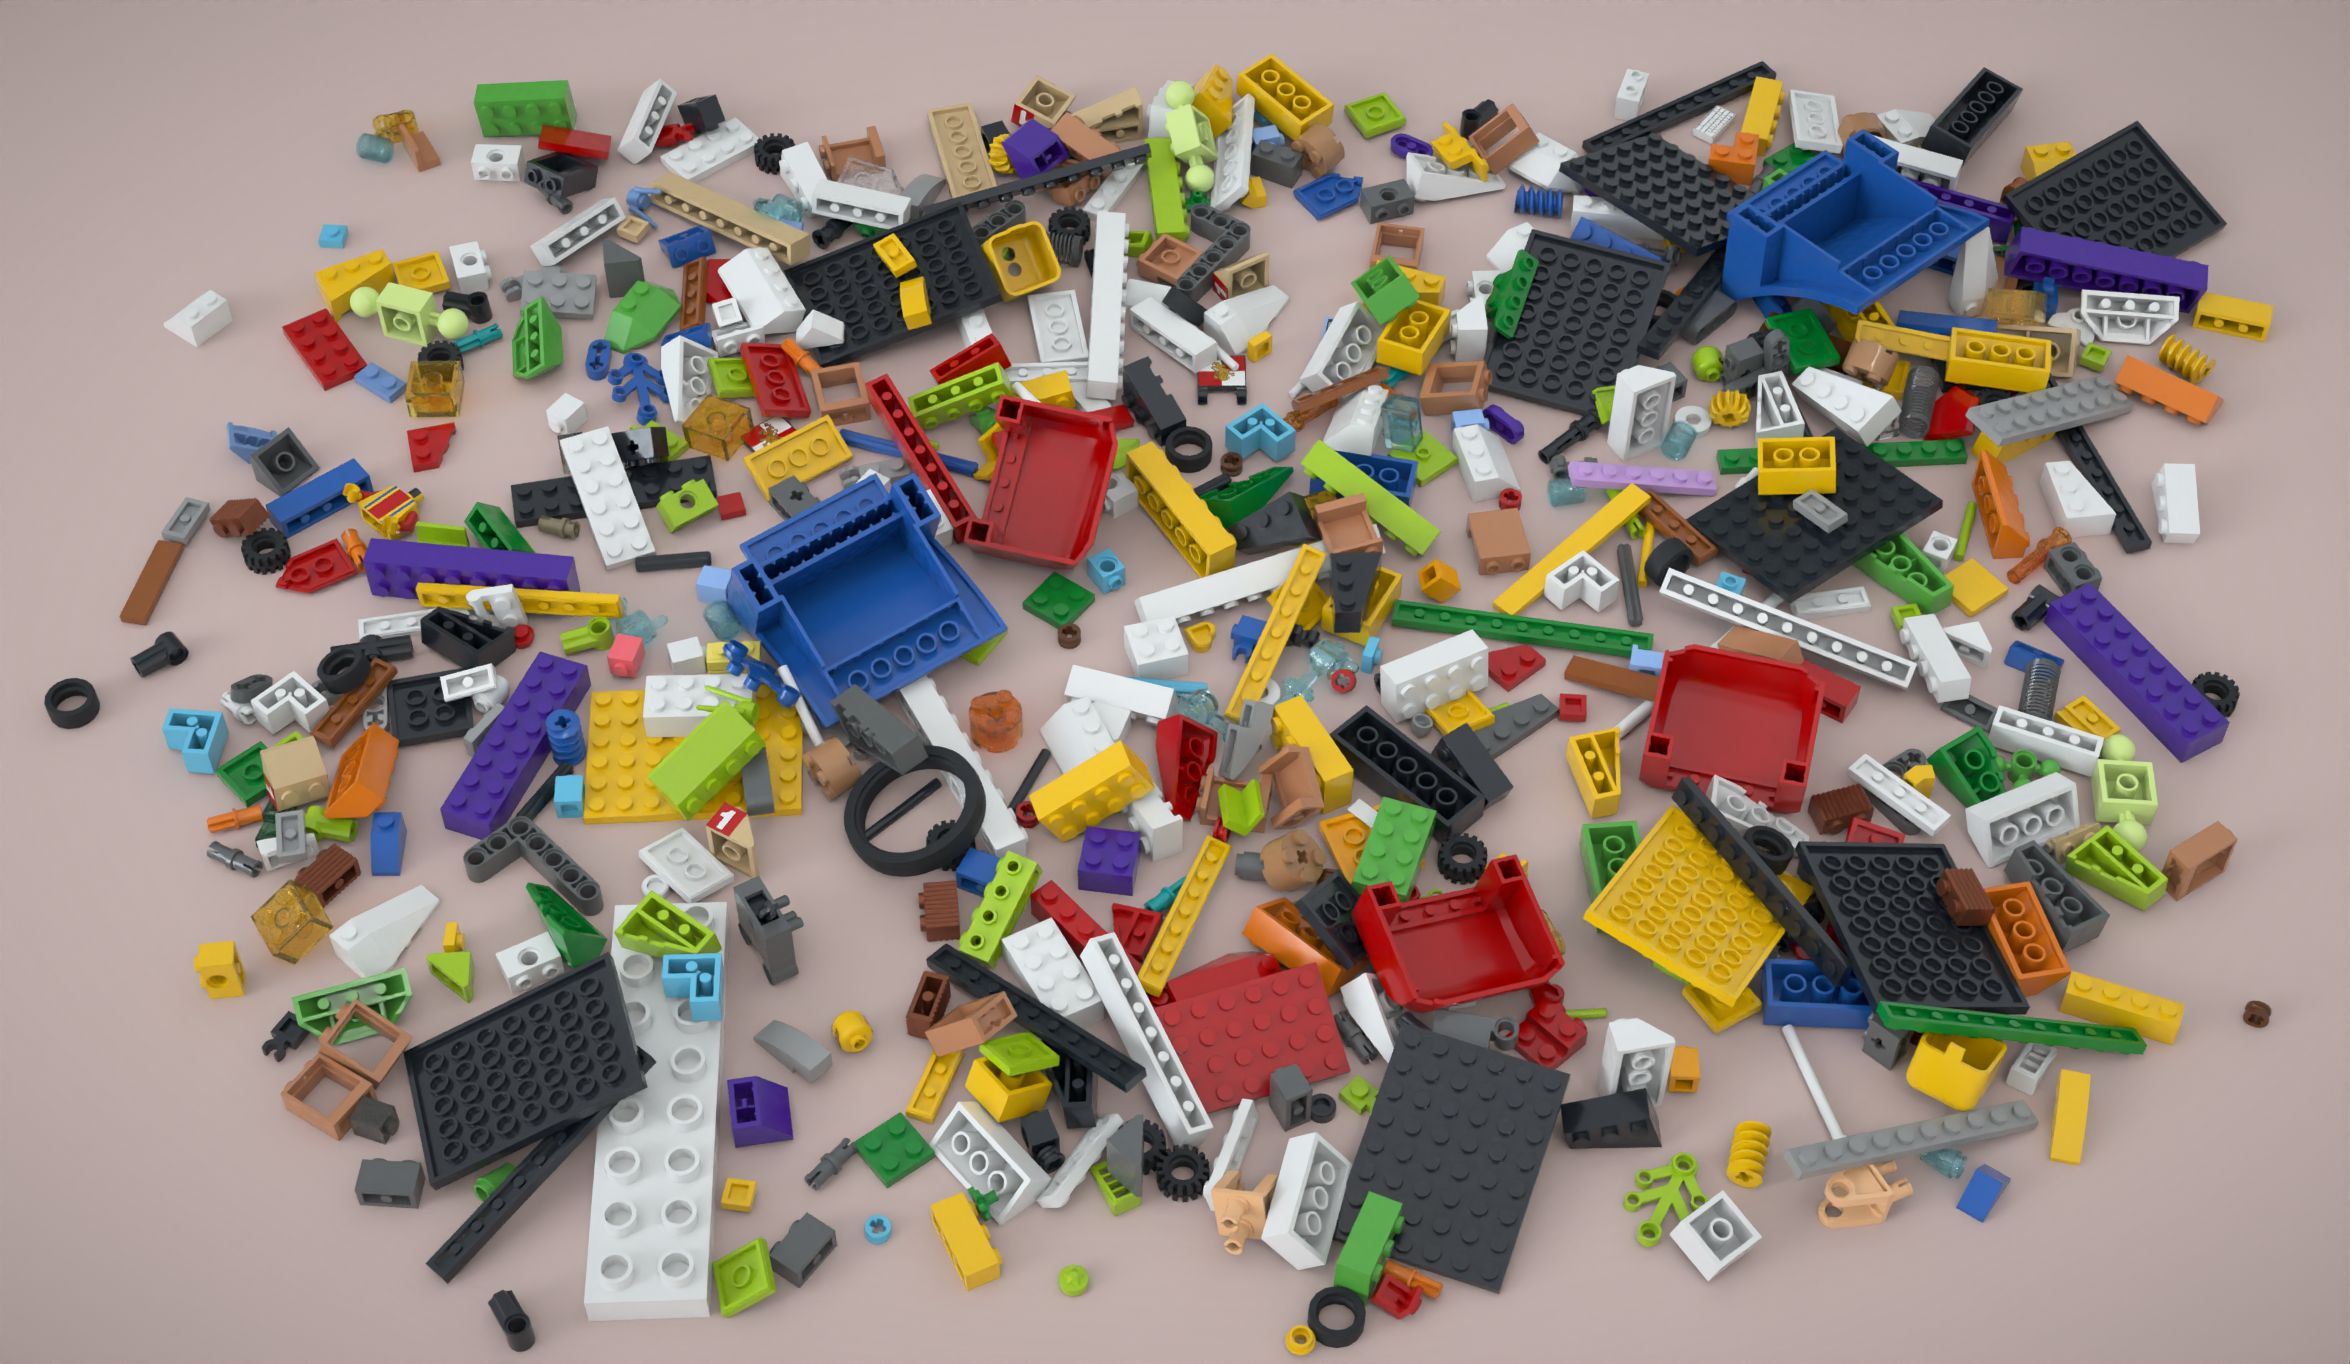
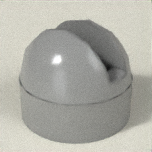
M1415 714L1410 723L1413 734L1419 737L1426 736L1432 728L1433 720L1426 714Z

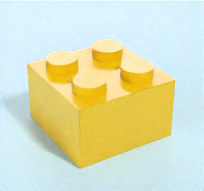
M987 1057L974 1059L965 1083V1087L998 1123L1025 1116L1034 1111H1043L1053 1085L1040 1070L1008 1076Z

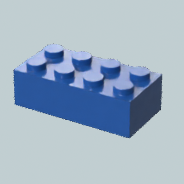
M1336 451L1408 507H1411L1417 482L1418 461L1377 454L1367 456ZM1321 478L1310 479L1309 502L1322 504L1345 498L1339 492L1333 495L1325 489L1323 485L1326 482Z
M1767 958L1760 977L1763 1025L1786 1026L1791 1024L1792 1026L1866 1030L1870 1024L1867 1020L1873 1011L1853 970L1844 986L1835 988L1811 960Z

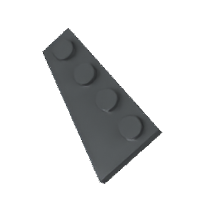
M1538 694L1492 712L1495 716V723L1476 730L1474 733L1492 758L1496 759L1559 716V708L1544 695Z

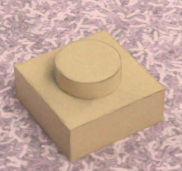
M629 215L617 228V234L622 238L638 243L650 230V223Z

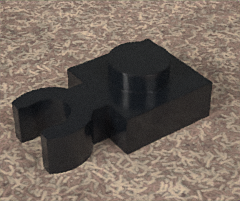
M1295 624L1285 646L1301 647V644L1310 649L1317 650L1321 642L1319 640L1320 633L1314 630H1303V626Z
M288 1011L271 1030V1035L274 1039L266 1041L262 1046V1051L265 1056H268L272 1050H277L274 1053V1058L277 1062H280L286 1056V1049L291 1047L296 1050L309 1035L310 1031L299 1026L296 1014Z

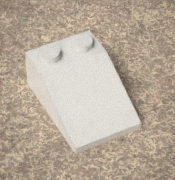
M1894 109L1877 115L1889 140L1924 149L1921 145L1930 126L1935 121L1930 113Z

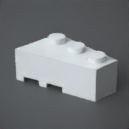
M804 142L782 150L781 160L779 161L780 176L799 202L802 211H805L810 219L819 216L811 213L812 193L820 179L827 180L810 145L808 142Z
M1778 371L1758 375L1755 448H1758V438L1803 437L1805 423L1783 372Z
M2071 461L2045 463L2039 484L2060 538L2110 534L2116 513Z
M2164 463L2160 471L2156 473L2155 479L2151 484L2159 521V534L2162 536L2163 543L2194 544L2200 535L2195 464Z
M1153 782L1155 789L1148 792L1144 797L1125 806L1120 810V813L1126 814L1131 832L1141 833V850L1144 854L1148 853L1152 862L1183 851V818L1180 814L1176 816L1170 811L1173 809L1172 804L1169 801L1166 803L1162 801V792Z

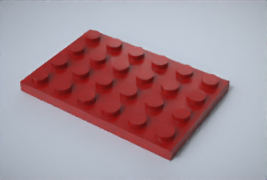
M1316 962L1154 1008L1207 1114L1240 1105L1242 1098L1254 1101L1268 1097L1270 1093V1074L1283 1066L1288 1067L1297 1063L1309 1084L1351 1071Z

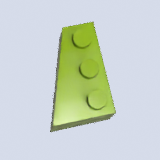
M2108 825L2067 855L2065 871L2069 875L2143 911L2165 895L2168 878Z
M652 890L614 931L622 948L662 959L663 955L719 953L722 949L713 931Z

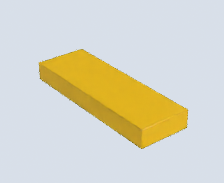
M962 1049L940 1057L937 1056L935 1050L933 1051L906 1108V1117L933 1125L964 1059L965 1050Z

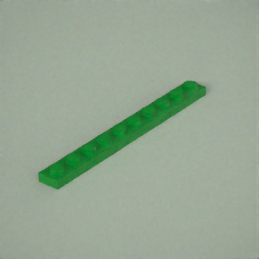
M1963 439L1870 443L1868 447L1861 444L1893 467L1966 464L1968 459ZM1758 448L1717 450L1716 457L1720 475L1747 474L1754 467L1758 468Z
M1396 599L1392 616V626L1451 634H1462L1473 630L1481 638L1630 658L1633 644L1638 645V649L1652 651L1654 636L1651 633Z
M1880 1001L1876 1009L1886 1028L1892 1030L1904 1029L1914 1030L1919 1033H1941L1946 1036L1961 1035L1970 1038H1990L1996 1041L2009 1040L2018 1041L2023 1044L2037 1043L2050 1047L2054 1045L2066 1046L2072 1049H2094L2099 1052L2113 1051L2126 1055L2130 1053L2143 1055L2147 1047L2135 1028Z

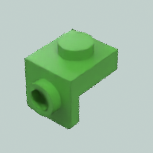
M989 406L983 407L981 410L968 416L970 424L980 429L982 435H984L997 423L995 420L997 410Z

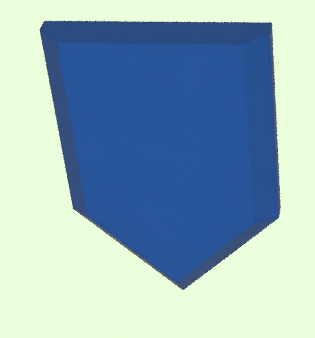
M1330 173L1295 189L1293 193L1296 200L1317 220H1320L1357 203L1363 177L1345 178L1340 177V174Z

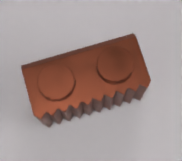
M256 498L228 500L209 521L214 526L215 533L220 537H239L253 535V532H257V529L260 528V525H263V522H266V519H270V515Z
M1859 783L1857 785L1853 784L1851 787L1847 786L1846 788H1838L1831 792L1813 795L1808 806V814H1810L1815 826H1817L1820 835L1842 832L1845 828H1849L1850 821L1854 817L1871 822L1874 812L1873 805Z
M334 843L328 849L320 851L316 860L308 867L301 868L294 882L298 893L320 908H324L325 905L329 904V901H332L337 894L341 893V890H344L345 887H348L349 883H352L353 880H356L357 876H360L361 870L356 857H353Z
M1946 868L1936 883V891L1942 897L1944 905H1947V912L1953 918L1955 926H1987L1995 912V908L1973 869L1970 868L1968 870L1966 868L1963 870L1961 868L1958 870V868Z
M957 881L923 883L924 892L918 893L919 909H925V915H920L921 932L927 933L928 942L948 941L949 939L959 940L961 937Z
M929 971L923 972L905 1017L907 1018V1034L929 1040L925 1031L942 1019L948 1007L947 1003H949L951 998L948 976Z

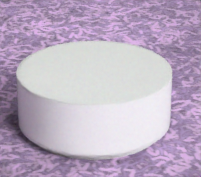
M657 874L648 876L642 882L641 888L644 898L651 890L664 899L670 894V886Z

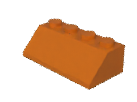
M2127 355L2114 381L2120 384L2119 390L2130 395L2134 391L2143 395L2141 400L2155 405L2156 401L2165 405L2163 410L2176 416L2179 412L2188 415L2187 421L2200 426L2201 422L2209 424L2224 402L2223 398L2129 355Z
M1981 450L1971 485L1993 559L2023 558L2026 547L2030 545V535L2024 529V515L2018 509L2019 499L2013 492V479L2011 476H2008L2004 464L1988 451Z
M373 722L340 756L324 817L327 819L368 817L374 810L379 811L387 800V797H385L386 791L391 785L389 779L395 770L393 764L399 755L397 752L398 739Z
M2030 881L1984 888L1995 908V912L1987 926L2024 996L2037 995L2070 975L2071 969Z
M1285 897L1255 906L1242 933L1250 939L1252 945L1265 950L1269 954H1274L1277 962L1289 969L1316 962L1327 997L1341 992L1340 987L1349 983L1369 960L1365 956L1347 971L1336 960L1335 955L1327 945L1318 938L1317 933L1307 920L1302 918L1295 905Z

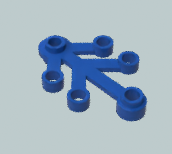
M629 353L624 357V366L619 370L612 369L609 371L608 382L612 385H620L624 377L633 374V378L623 387L616 386L613 388L612 399L616 402H624L627 396L636 389L640 403L636 419L641 425L645 426L651 420L656 422L658 414L655 406L650 403L648 390L660 397L663 402L670 403L666 387L662 388L659 386H666L662 370L658 371L648 365L647 358L640 353ZM644 373L654 378L659 385L644 377Z
M730 640L728 644L723 646V651L726 653L725 657L730 660L726 667L729 673L739 677L744 670V666L747 667L748 676L743 683L745 687L757 692L762 684V680L777 693V701L787 708L796 705L801 693L792 686L784 684L782 678L775 675L776 669L747 655L749 649L736 640Z

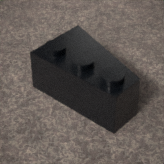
M1147 356L1123 366V395L1121 398L1125 407L1133 412L1136 421L1147 429L1149 437L1155 439L1160 447L1165 446L1166 438L1172 431L1186 427V417L1172 394L1166 395L1160 385L1163 383V379L1160 375L1155 377L1150 368L1152 361Z
M1290 491L1227 528L1236 540V550L1250 555L1276 550L1280 547L1296 546L1305 542L1322 540L1304 497Z
M1382 552L1330 553L1329 581L1334 633H1360L1370 599L1373 596L1377 579H1379L1381 573Z
M437 607L420 619L422 643L460 667H466L467 670L490 663L495 667L516 652L515 628L507 626L506 629L492 626V621L485 619L483 623L471 620L467 614L443 607Z
M1040 1040L1060 1056L1059 1066L1045 1068L1049 1081L1053 1084L1052 1090L1067 1129L1096 1127L1098 1075L1044 1040Z
M1646 1088L1561 1105L1563 1134L1570 1149L1662 1147L1658 1116Z

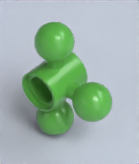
M2028 750L2016 751L2011 762H2006L1999 755L1996 757L1999 771H2008V778L2014 783L2013 789L2032 782L2033 773H2039L2041 777L2055 772L2060 774V765L2057 761L2045 759L2040 764H2037L2036 756Z

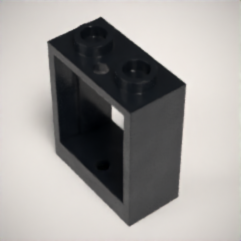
M553 152L527 161L524 183L558 199H563L595 188L598 166L572 154Z

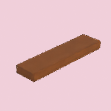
M705 257L684 264L680 331L705 323L708 261Z
M1377 366L1292 400L1293 410L1300 413L1390 378L1387 369Z
M1651 489L1645 491L1651 496V502L1638 513L1667 539L1676 537L1684 542L1694 554L1692 561L1697 566L1702 565L1717 555V547Z
M157 541L120 614L121 622L147 625L184 551L182 543Z
M1574 655L1564 672V679L1651 702L1655 701L1660 678Z
M375 657L371 661V672L368 678L356 689L343 694L314 727L310 735L314 736L316 741L334 748L398 673L397 668Z

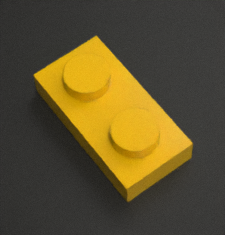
M894 233L873 244L877 254L896 278L917 267L914 258Z

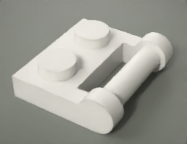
M513 584L476 589L468 592L466 595L469 605L473 606L479 621L482 623L485 619L492 621V626L506 629L507 626L514 628L521 624L527 625V615ZM483 601H489L496 618L489 617Z

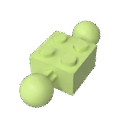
M1175 81L1168 86L1165 94L1168 105L1175 109L1165 113L1167 118L1165 123L1166 130L1172 139L1170 144L1171 151L1174 156L1190 165L1185 176L1187 187L1192 192L1200 190L1202 193H1206L1213 187L1215 176L1212 169L1204 164L1219 159L1209 117L1192 105L1195 98L1193 87L1185 81Z
M388 282L380 295L371 287H360L352 293L350 298V306L358 316L372 317L377 313L379 314L384 336L428 347L427 344L432 341L438 330L448 339H458L466 334L469 327L467 316L459 309L450 308L441 314L437 313L433 293Z
M2114 734L2103 741L2100 751L2102 759H2097L2091 776L2096 822L2117 823L2113 830L2139 852L2145 847L2147 842V832L2143 825H2151L2158 807L2152 762L2133 761L2136 749L2132 740L2125 735Z

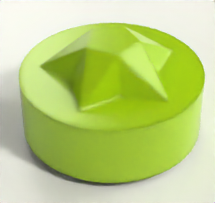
M1068 1265L1060 1271L1059 1287L1064 1294L1079 1296L1087 1290L1089 1276L1082 1266Z

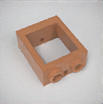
M1513 103L1469 136L1473 143L1471 148H1475L1479 157L1486 160L1489 168L1495 175L1540 142L1526 119ZM1518 127L1520 131L1488 154L1487 149Z
M1378 222L1369 269L1376 265L1377 260L1382 261L1387 257L1380 255L1381 246L1385 244L1415 248L1413 260L1392 258L1399 266L1419 270L1425 228Z
M1485 360L1429 364L1419 397L1425 415L1452 414L1454 411L1483 409L1484 402H1487L1488 387L1492 384V372L1488 370ZM1473 382L1471 391L1442 392L1443 385L1446 383Z
M859 362L811 370L812 388L820 418L829 415L835 426L871 420L870 402ZM856 382L860 395L859 398L825 403L822 388Z
M2217 821L2171 849L2161 872L2168 878L2166 892L2178 901L2225 872L2238 839L2229 829Z
M1005 991L957 1006L925 1031V1034L937 1056L940 1057L985 1043L1018 1015Z
M355 998L350 1006L345 1003L335 1016L338 1022L333 1028L327 1026L318 1039L321 1042L318 1052L371 1082L376 1090L406 1050L413 1036ZM353 1016L394 1043L373 1072L331 1046Z
M320 1052L304 1065L302 1071L293 1081H289L280 1093L285 1108L338 1141L342 1139L377 1100L371 1082ZM325 1076L351 1091L328 1117L302 1102Z

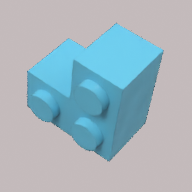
M1264 403L1225 427V447L1231 452L1238 453L1243 459L1261 449L1275 462H1278L1295 451L1296 430Z
M169 708L162 728L169 749L182 750L181 754L188 772L215 774V769L217 768L229 733L223 713Z
M721 953L663 955L662 983L665 998L690 997L689 1003L693 1021H722L725 972Z

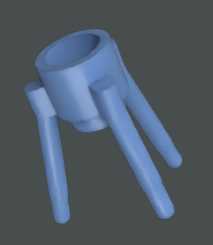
M635 186L626 196V202L630 206L629 211L648 221L654 228H658V224L641 210L647 209L650 204L658 206L651 202V197L648 194H661L662 190Z

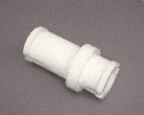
M227 691L222 695L229 702L221 698V705L229 709L235 719L243 721L247 725L256 721V718L252 716V714L255 716L251 703L233 702L230 699L231 691Z

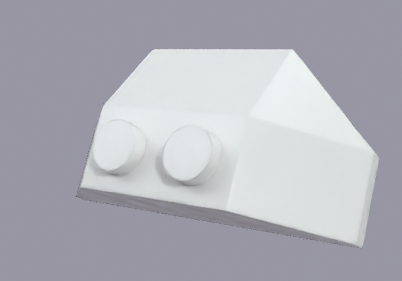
M1540 132L1536 133L1540 142L1509 164L1511 171L1546 190L1552 188V191L1557 192L1558 189H1561L1562 193L1572 192L1574 195H1580L1585 190V187L1559 171L1561 162L1579 157L1578 154Z
M2082 290L2080 315L2101 342L2150 345L2178 321L2180 297Z

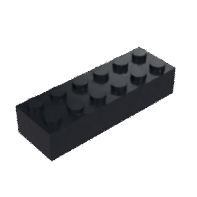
M1983 67L1930 126L1921 147L1931 152L1963 160V167L2011 113L2023 88Z
M1367 705L1329 734L1353 768V774L1382 797L1436 810L1435 828L1432 836L1438 841H1446L1448 836L1454 837L1455 833H1460L1461 835L1483 816L1485 796Z

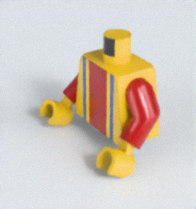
M347 483L342 493L344 496H347L349 503L358 502L362 520L386 540L397 541L404 534H412L414 532L416 522L420 519L417 504L424 500V496L418 488H414L405 494L397 486L368 492L360 490L355 484Z

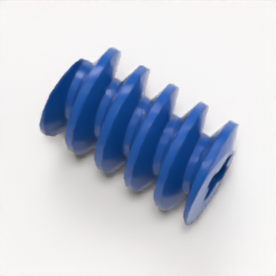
M1521 184L1519 190H1517L1514 213H1516L1518 207H1520L1522 214H1525L1529 208L1531 215H1534L1537 209H1539L1540 216L1542 217L1548 211L1550 218H1553L1555 212H1557L1559 219H1561L1564 199L1562 190L1558 189L1557 193L1553 195L1552 188H1549L1547 193L1544 194L1543 187L1540 186L1537 193H1535L1533 185L1529 187L1528 191H1525L1524 184Z
M558 709L553 711L546 719L553 760L558 765L566 762L571 766H575L586 755L580 718L572 710Z

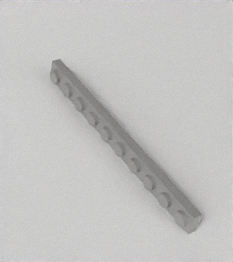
M2019 1100L1787 1149L1783 1157L1797 1180L2034 1130L2039 1121L2026 1102Z

